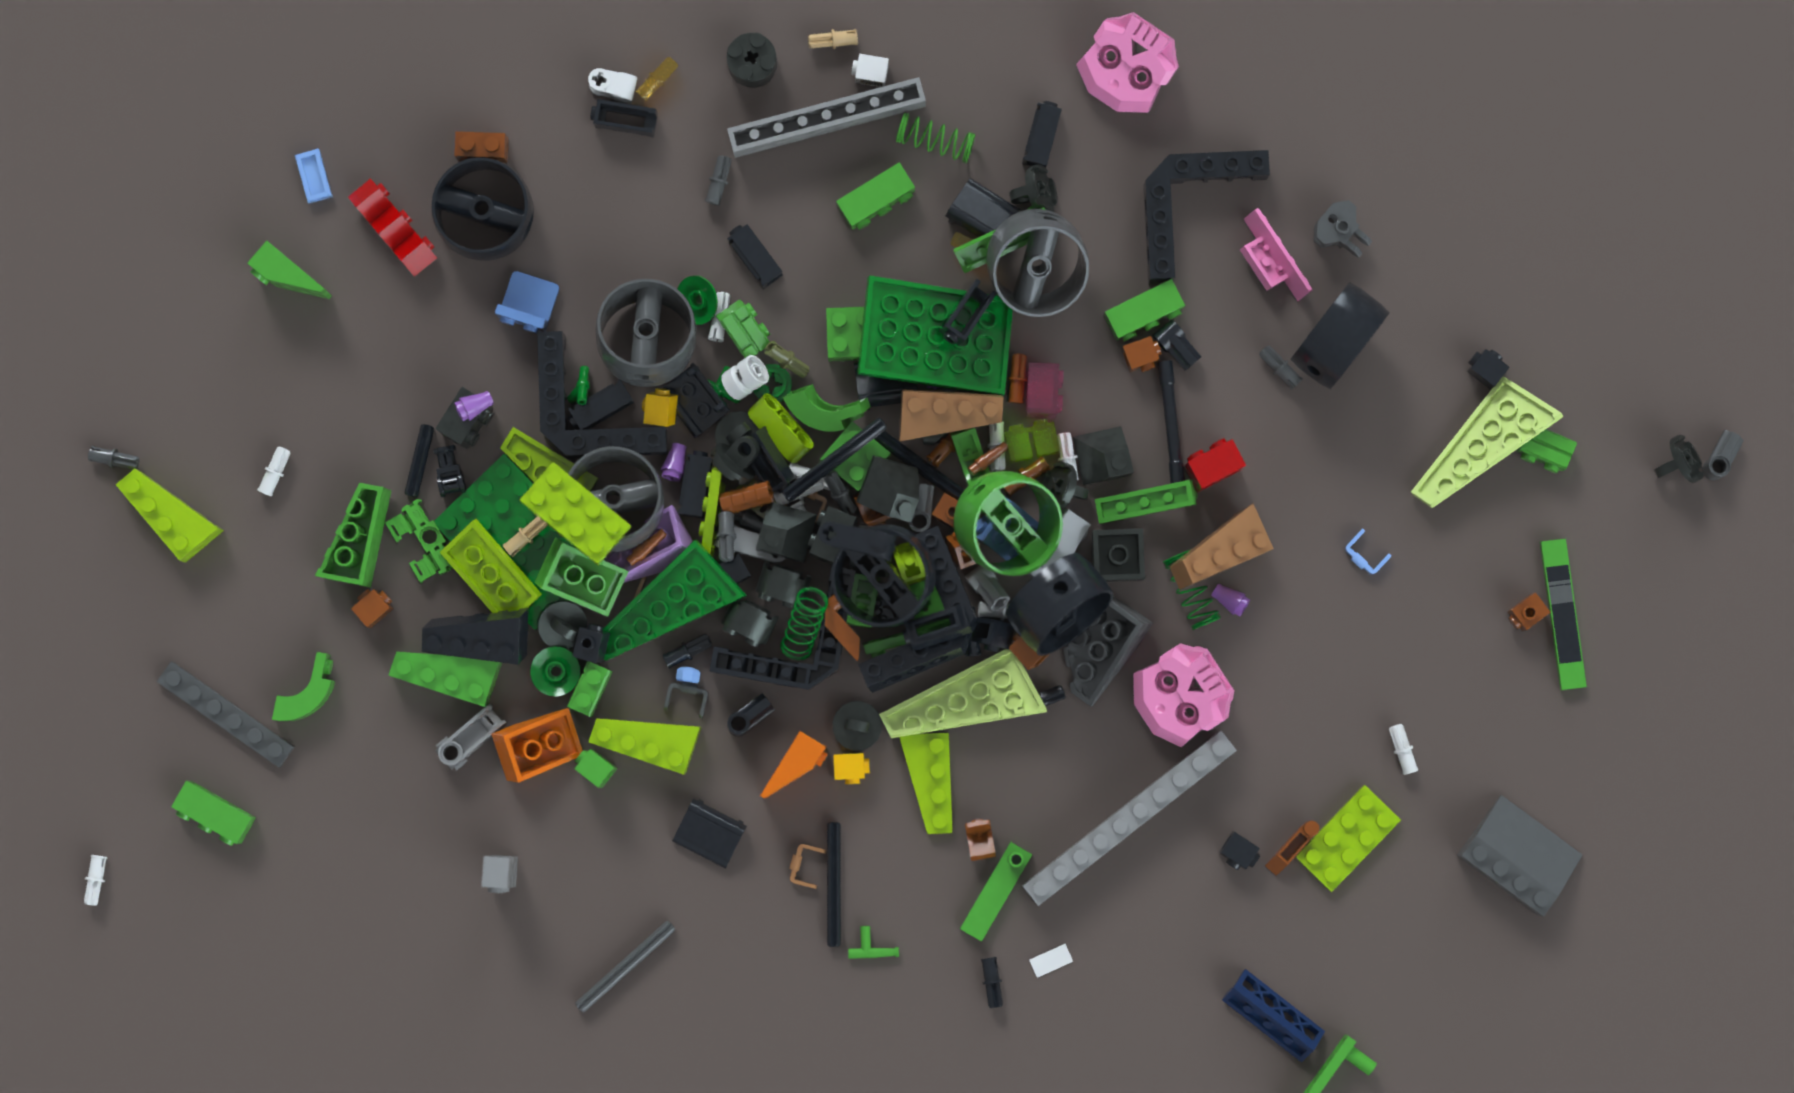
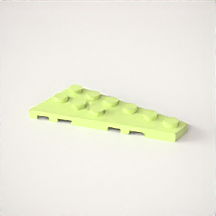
M1503 376L1411 491L1412 495L1431 508L1435 507L1563 418L1562 413Z
M1005 649L879 715L890 737L896 738L1047 712V709L1023 664L1010 649Z

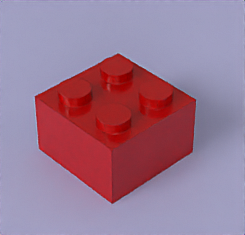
M1225 438L1211 444L1209 447L1210 451L1204 453L1201 449L1187 458L1188 462L1184 465V468L1190 480H1192L1197 493L1241 471L1246 466L1233 439L1226 442Z

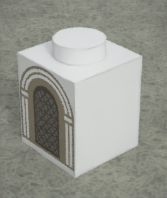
M859 54L858 61H853L851 75H855L856 83L884 87L889 58Z

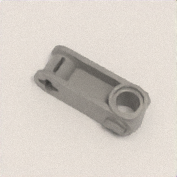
M734 526V533L736 534L734 553H741L771 563H780L785 560L784 557L778 556L773 558V554L756 550L760 534ZM715 538L713 546L719 548V540Z
M489 704L449 738L446 736L436 745L437 749L435 752L442 763L446 764L451 770L455 768L457 771L468 762L467 758L492 737V733L499 731L507 722L501 720L492 710L493 706ZM487 716L494 723V725H492V723L487 719ZM451 746L456 747L458 750V756L454 760H448L445 755L446 750Z

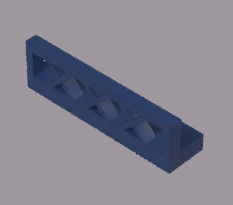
M1246 969L1222 999V1001L1301 1063L1315 1050L1325 1033L1321 1027ZM1244 980L1253 986L1254 991H1249L1242 985ZM1263 997H1268L1272 1000L1274 1007L1268 1006ZM1283 1013L1290 1014L1293 1017L1294 1023L1287 1021ZM1303 1028H1308L1315 1034L1313 1040L1305 1035Z

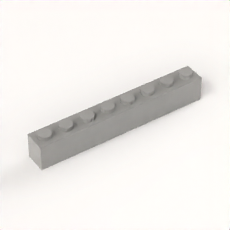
M917 77L727 128L734 157L737 158L926 107V100L920 78Z

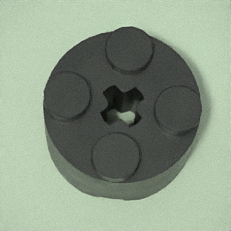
M745 33L735 38L727 50V64L732 78L739 84L751 88L767 84L774 76L777 68L776 51L771 41L761 33ZM751 56L756 58V63L752 64L748 61V58Z
M764 562L755 590L759 592L758 598L770 602L774 601V599H779L783 601V606L794 609L797 593L799 590L809 587L812 576L807 575L806 579L802 578V572L777 564L773 568H769L770 563ZM808 591L801 593L799 598H806Z
M738 599L730 603L721 621L724 625L722 630L733 636L741 634L746 637L745 642L758 647L761 644L766 645L779 616L775 615L771 618L769 617L771 611L747 599L745 602H739Z

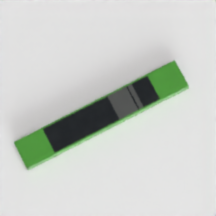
M1566 538L1541 541L1540 550L1548 607L1551 612L1549 614L1560 690L1584 688L1587 686Z

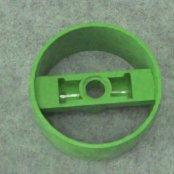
M995 471L977 478L964 490L956 505L954 532L960 547L976 564L997 574L1020 576L1039 569L1052 557L1062 536V512L1054 495L1040 482L1017 472ZM1015 483H1026L1032 489L1039 505V524L1036 532L999 491L1001 488ZM980 512L992 523L994 530L1000 533L1019 554L1018 556L998 563H990L984 558L976 537V527ZM1011 518V524L1006 528L1005 524Z

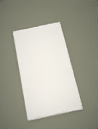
M1066 944L1029 960L1037 978L1073 962Z

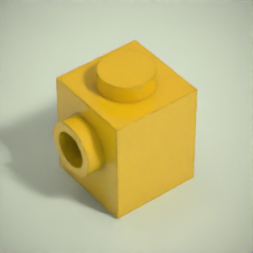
M655 388V392L647 393L642 402V411L644 412L643 423L664 427L675 425L678 395L670 394L669 389Z
M864 753L833 755L835 780H845V784H860V779H865V773H870L869 758H864Z

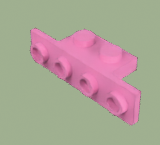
M1260 209L1253 210L1243 220L1256 239L1240 249L1241 253L1266 291L1284 281L1296 300H1301L1312 291L1308 280L1303 276L1294 259L1290 256L1281 239L1276 235Z

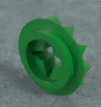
M767 364L765 366L769 374L768 382L772 374H774L775 381L783 386L774 387L772 394H770L769 386L765 384L753 391L759 399L768 393L774 396L778 402L784 400L783 397L790 393L792 388L790 374L786 369H782L780 365Z

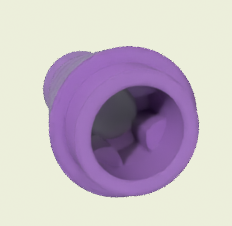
M486 391L480 394L461 397L454 405L461 420L465 421L468 419L470 421L489 406L494 405L490 393Z
M672 443V447L660 469L662 471L661 476L664 479L675 482L681 481L685 471L687 448L685 445Z
M1220 583L1211 595L1232 615L1236 614L1239 617L1250 602L1246 594L1225 587Z

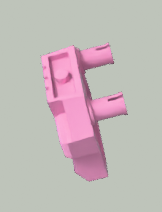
M1134 12L1120 17L1107 18L1094 35V45L1076 64L1088 93L1115 111L1148 113L1161 85L1168 84L1179 68L1175 40ZM1135 42L1147 50L1136 54ZM1109 51L1115 53L1116 57L1114 60L1108 59L1107 54ZM1140 72L1146 74L1145 81L1139 80L1138 74Z
M1180 643L1161 655L1159 662L1133 673L1134 705L1154 735L1179 747H1183L1202 729L1209 731L1229 717L1230 704L1235 691L1207 648L1201 646L1191 647ZM1167 676L1172 677L1173 684L1166 682ZM1196 680L1201 688L1194 687ZM1187 708L1193 709V716L1187 714Z

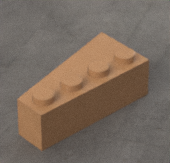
M902 389L899 440L905 441L1001 423L1004 397L996 394Z
M1252 503L1239 510L1233 517L1219 526L1217 530L1170 566L1180 590L1274 549L1254 504Z

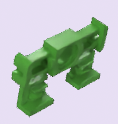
M416 499L412 504L402 508V514L385 522V525L396 543L400 542L402 535L407 532L412 534L414 530V534L426 554L422 555L424 558L416 562L413 560L409 565L421 584L424 580L437 574L436 571L439 569L438 574L443 575L454 568L440 553L445 548L443 545L446 543L435 522L428 520L419 505L422 503V500ZM392 525H394L395 529L397 530L400 536L397 535ZM428 530H432L437 534V539L432 544L425 543L422 538L423 534ZM415 564H417L418 568L420 569L423 575L420 574Z

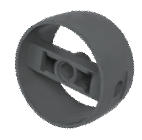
M1028 209L1018 212L1004 220L996 228L989 241L986 263L991 283L1000 299L1014 311L1032 317L1050 316L1070 307L1082 294L1089 276L1088 252L1077 229L1063 216L1045 209ZM1031 231L1015 289L1012 292L1004 287L996 278L998 260L1005 247L1012 240L1023 233ZM1059 232L1064 233L1078 245L1079 253L1076 267L1063 285L1052 292L1041 295L1046 277L1052 269L1051 260ZM1035 260H1043V263L1039 266L1032 265Z
M637 279L626 282L615 288L605 298L596 319L597 349L607 369L621 381L639 387H653L665 384L684 371L694 353L696 345V320L694 313L684 295L675 287L663 281ZM636 303L631 362H628L610 350L602 334L607 322L617 311L627 305ZM662 305H665L681 316L690 334L684 347L675 356L656 364ZM644 330L652 332L649 336H644L640 333Z
M603 447L581 457L568 474L578 481L586 471L594 466L607 462H622L637 467L650 478L649 480L620 486L608 485L604 489L591 491L595 497L616 514L656 506L649 521L638 531L624 536L610 552L627 551L646 541L659 525L664 509L663 487L658 473L643 456L623 447ZM611 495L620 497V501L617 504H609L606 500Z

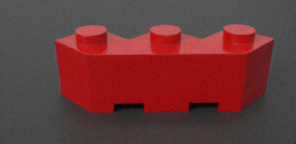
M370 178L348 198L415 277L437 259L431 251L435 247L426 236L421 239L409 223L413 220L404 210L399 212L389 201L387 196L390 193L382 183L376 185Z

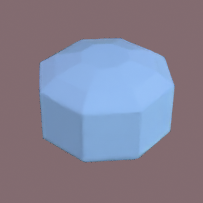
M680 667L677 669L676 679L677 681L698 684L701 672L693 667Z

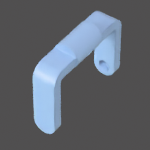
M1362 528L1345 546V551L1352 557L1350 560L1361 570L1365 569L1369 574H1375L1392 555L1387 554L1374 569L1371 568L1358 552L1355 553L1350 548L1365 532Z

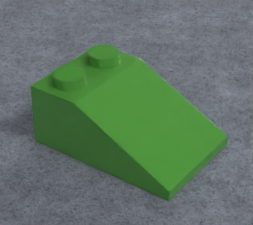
M268 241L261 246L247 263L253 268L250 273L265 285L270 282L275 287L325 299L332 297L328 291Z
M555 537L534 583L541 589L608 617L629 571L605 559L599 565H596L572 544Z

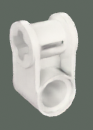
M597 68L590 72L588 82L590 90L594 94L624 103L632 102L638 79L636 76ZM599 78H603L604 83H601L600 86H596V81H598Z

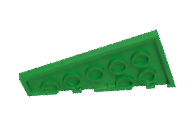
M694 540L603 628V631L610 632L604 660L607 661L747 595L699 541Z

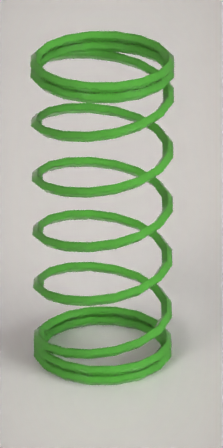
M904 113L897 133L896 143L902 142V144H905L916 125L914 146L918 148L929 128L927 151L929 153L933 150L942 132L940 155L943 156L955 135L952 158L956 160L968 138L962 163H967L974 143L975 133H967L955 157L958 128L954 130L942 153L945 124H943L929 150L932 120L929 121L921 140L916 146L920 117H916L904 141V132L909 119V113Z

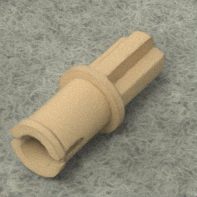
M831 29V33L809 35L808 45L809 48L832 46L833 49H836L837 46L858 45L856 29L837 32Z
M537 516L525 528L520 527L518 529L519 532L504 543L503 547L514 557L528 543L532 544L533 538L545 529L548 524Z

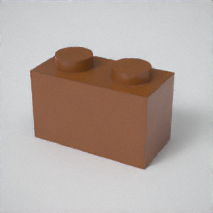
M455 131L454 156L458 162L471 158H490L502 163H508L509 139L505 133Z

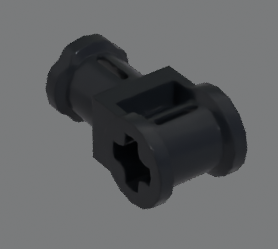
M454 445L433 450L434 454L437 455L439 468L436 471L441 498L446 497V494L466 492V484L461 467L456 464L454 455L456 447Z

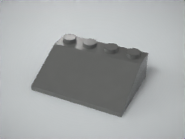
M1502 795L1499 796L1457 854L1459 858L1536 915L1543 917L1561 893L1583 856Z

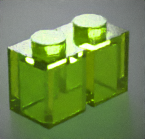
M1047 419L1034 421L1033 426L1024 428L1023 424L1008 427L1009 431L1004 433L1005 441L1008 445L1010 463L1032 459L1030 433L1033 436L1037 458L1060 452L1054 422L1048 423Z

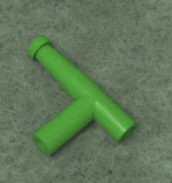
M860 926L861 948L848 949L849 959L899 957V947L871 948L870 926Z

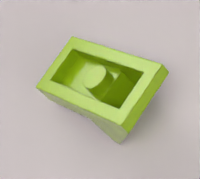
M909 542L895 546L893 556L900 576L906 584L910 585L925 580L924 565L916 549Z

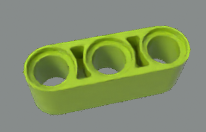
M766 393L749 408L748 415L759 429L766 426L769 436L780 453L791 463H797L813 448L814 443L810 436L774 396Z

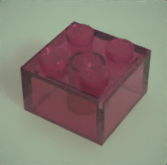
M1029 363L1027 368L1028 381L1025 418L1055 419L1057 413H1061L1063 406V395H1058V388L1062 389L1064 370H1059V364Z

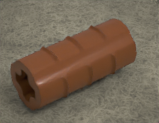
M769 481L755 483L746 487L743 486L734 490L731 489V491L719 494L723 512L739 513V511L750 510L758 506L762 507L774 502L773 490Z

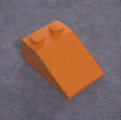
M569 708L523 721L491 734L506 780L517 783L576 759L583 751Z
M800 731L760 796L768 798L813 770L816 765L821 767L828 756L824 752L827 747Z

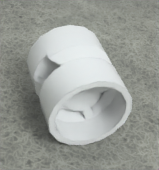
M753 355L747 356L722 374V384L725 390L736 400L745 398L753 390L760 388L769 380L766 366L759 358Z

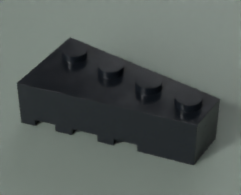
M522 608L517 611H498V613L491 614L478 613L465 617L461 615L431 619L422 628V652L519 665L527 656L529 608Z

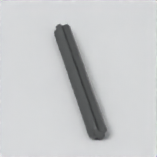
M665 921L577 1000L575 1004L579 1010L586 1012L674 933L676 929L672 923Z

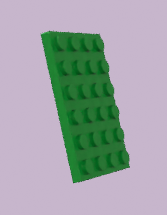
M869 275L866 286L857 375L1004 396L1013 309L1007 306L999 296H995L967 339L958 346L957 344L954 345L947 342L939 330L965 294V290ZM970 297L951 326L961 332L979 306V303Z
M504 453L434 522L450 542L473 520L477 519L541 592L542 595L528 607V624L537 631V619L540 611L547 604L565 598L541 589L534 582L555 537L566 542L568 541L548 525L533 538L532 544L528 543L514 557L505 550L503 544L516 535L520 527L525 528L537 515L520 502V499L534 483Z

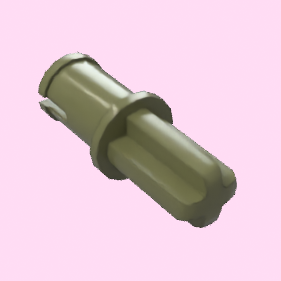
M775 341L769 342L765 347L764 353L780 363L782 369L788 368L801 378H804L809 372V366L797 359L793 351H787Z

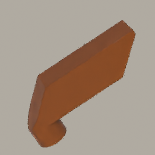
M833 594L828 599V607L825 612V627L852 657L858 661L860 637L837 613L841 606Z
M1306 821L1267 862L1265 867L1277 876L1313 836L1319 832L1318 823Z

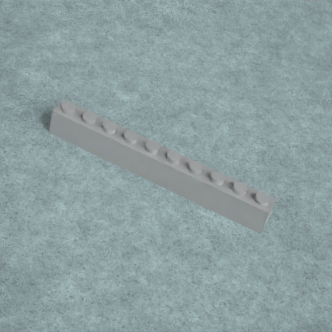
M1218 731L1022 885L1037 906L1041 905L1237 750L1224 733Z

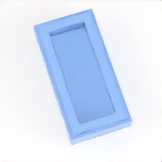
M315 149L295 155L307 202L310 204L333 197L320 150Z

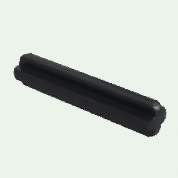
M422 424L420 426L404 492L407 496L418 497L434 433V427L431 425Z

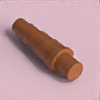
M1005 442L997 445L974 460V463L967 470L972 476L979 471L983 472L1001 454L1008 450V445Z
M662 529L633 549V553L626 559L632 566L639 560L642 561L667 534Z

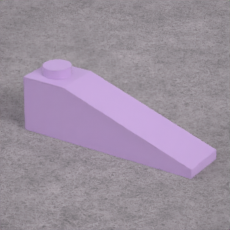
M673 505L663 509L660 523L652 534L654 535L662 529L667 534L666 537L659 542L642 561L639 560L632 566L626 558L633 553V549L622 552H610L605 557L607 561L629 571L624 583L662 572L692 543V538Z

